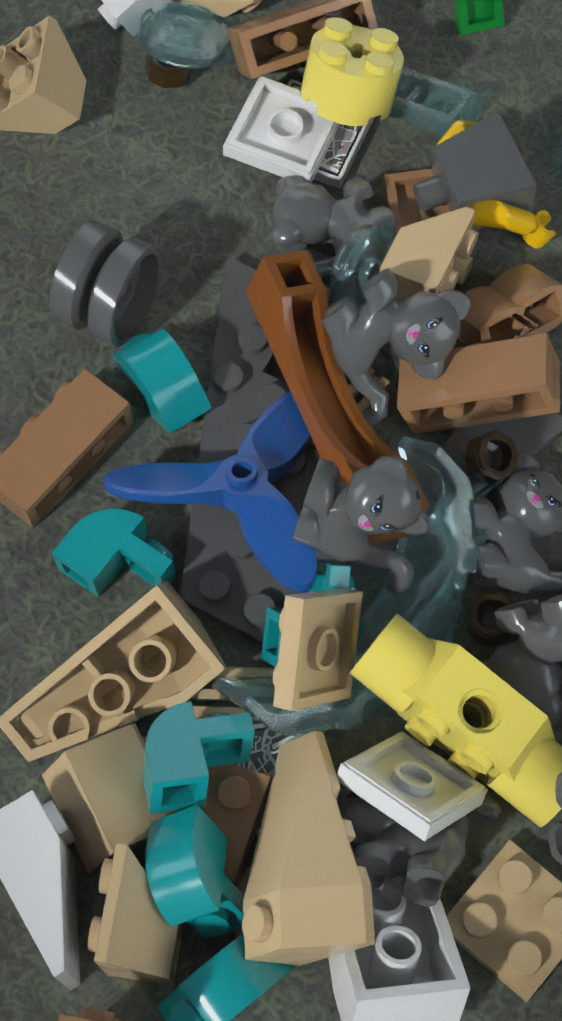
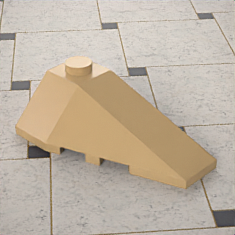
M165 581L151 589L0 716V728L25 759L30 762L83 742L101 733L125 726L143 717L184 703L227 667L201 621L170 583Z
M314 730L279 746L243 899L242 931L245 944V960L301 966L375 944L371 882L366 867L357 866L350 842L356 835L351 820L342 819L336 798L340 791V784L323 732Z

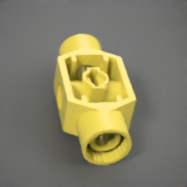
M397 613L349 673L397 711L398 715L407 721L405 729L416 740L426 746H431L434 743L450 756L447 760L449 763L473 779L477 777L538 827L545 826L562 809L556 801L555 792L557 775L562 772V746L555 740L549 717L458 644L427 638ZM463 713L470 718L472 726L466 722Z

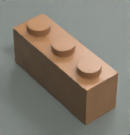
M310 0L227 28L240 74L253 79L306 61L313 35L324 28L325 21L329 18H343L352 25L371 30L378 28L371 0Z
M547 333L525 334L513 339L489 343H473L465 347L453 348L452 352L445 358L443 373L436 380L422 378L414 372L410 363L400 359L397 409L413 434L559 413L560 360Z
M85 368L74 380L69 379L65 381L55 393L52 403L41 414L31 416L21 428L20 436L6 450H0V502L34 529L134 423L130 403Z

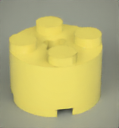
M343 18L327 19L324 28L317 31L311 39L301 86L303 101L307 105L309 98L318 105L316 110L318 115L343 125L365 126L368 125L370 118L381 115L380 121L386 119L391 112L404 63L403 53L397 45L399 40L397 34L385 28L371 30L355 26Z

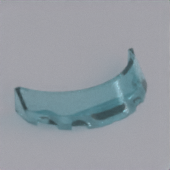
M403 436L397 444L399 455L409 462L430 506L425 512L430 522L429 532L419 535L408 534L406 537L399 538L396 551L402 552L414 565L412 585L399 595L389 592L386 587V581L393 575V572L389 569L378 594L365 614L360 618L365 622L362 634L357 642L354 665L397 613L427 638L451 643L465 613L466 607L461 601L469 572H476L478 547L472 541V521L468 500L475 499L469 477L438 444ZM273 676L252 680L218 678L212 685L215 690L245 712H250L252 717L275 733L288 736L307 734L314 730L320 732L334 729L339 732L351 730L363 725L362 719L372 715L386 705L389 706L355 677L352 680L351 698L295 711L273 707L275 692Z

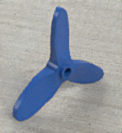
M291 391L284 394L266 409L250 427L237 455L231 456L226 460L210 463H151L132 465L113 470L103 476L104 488L108 493L119 498L156 504H206L224 507L236 513L242 534L249 548L263 567L277 581L295 591H309L316 581L317 558L315 549L292 540L299 516L291 503L273 486L294 467L312 440Z

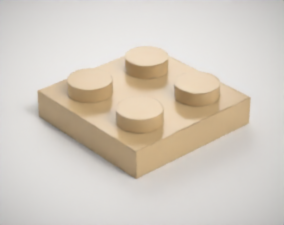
M339 588L285 595L284 607L279 617V629L281 632L279 656L273 672V684L275 687L273 707L295 711L351 698L353 676L349 672L355 663L362 591Z
M509 840L446 917L455 942L527 1003L562 959V882Z

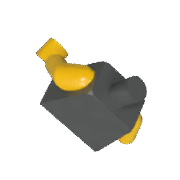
M500 112L494 113L479 122L468 120L455 121L432 150L433 177L413 184L414 195L421 211L424 212L445 203L450 212L467 206L476 210L473 221L475 226L504 229L521 234L525 242L533 248L538 249L546 245L556 235L554 230L544 228L551 221V216L545 210L539 211L536 215L530 212L534 210L537 184Z

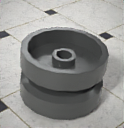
M93 220L85 223L72 237L56 268L49 297V310L52 318L78 330L88 326L92 336L117 347L125 344L135 333L155 297L161 276V250L135 237L123 241L121 232Z

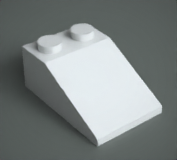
M31 790L0 809V879L52 975L71 991L80 985L75 858L68 848V845L75 842L76 838L53 800L42 804L34 791Z
M400 876L387 880L381 892L372 894L375 944L329 957L333 993L341 1021H460L471 987L441 899H439L435 906L425 907L404 898L402 894L404 878Z

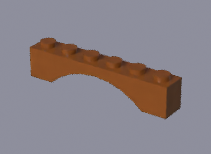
M303 250L263 256L246 290V295L320 457L335 462L340 471V481L348 484L358 469L373 464L381 456H397L403 459L409 476L416 482L420 490L421 508L426 512L430 506L409 462L394 453L367 423L350 392L342 369L336 364L332 351V341L321 322L325 318V311L328 309L327 290L308 251ZM402 531L393 534H368L369 543L374 545L403 538L408 534Z

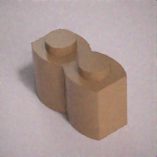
M522 264L506 270L490 286L477 287L465 293L472 304L466 317L460 322L461 331L458 338L467 345L473 343H489L513 339L525 334H542L554 329L562 322V284L530 264Z

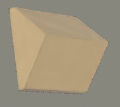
M136 724L127 725L64 751L42 774L57 809L63 815L76 838L74 844L88 874L101 868L105 858L113 859L116 843L128 845L132 851L147 843L150 822L178 812L176 810L149 814L143 786L146 744Z

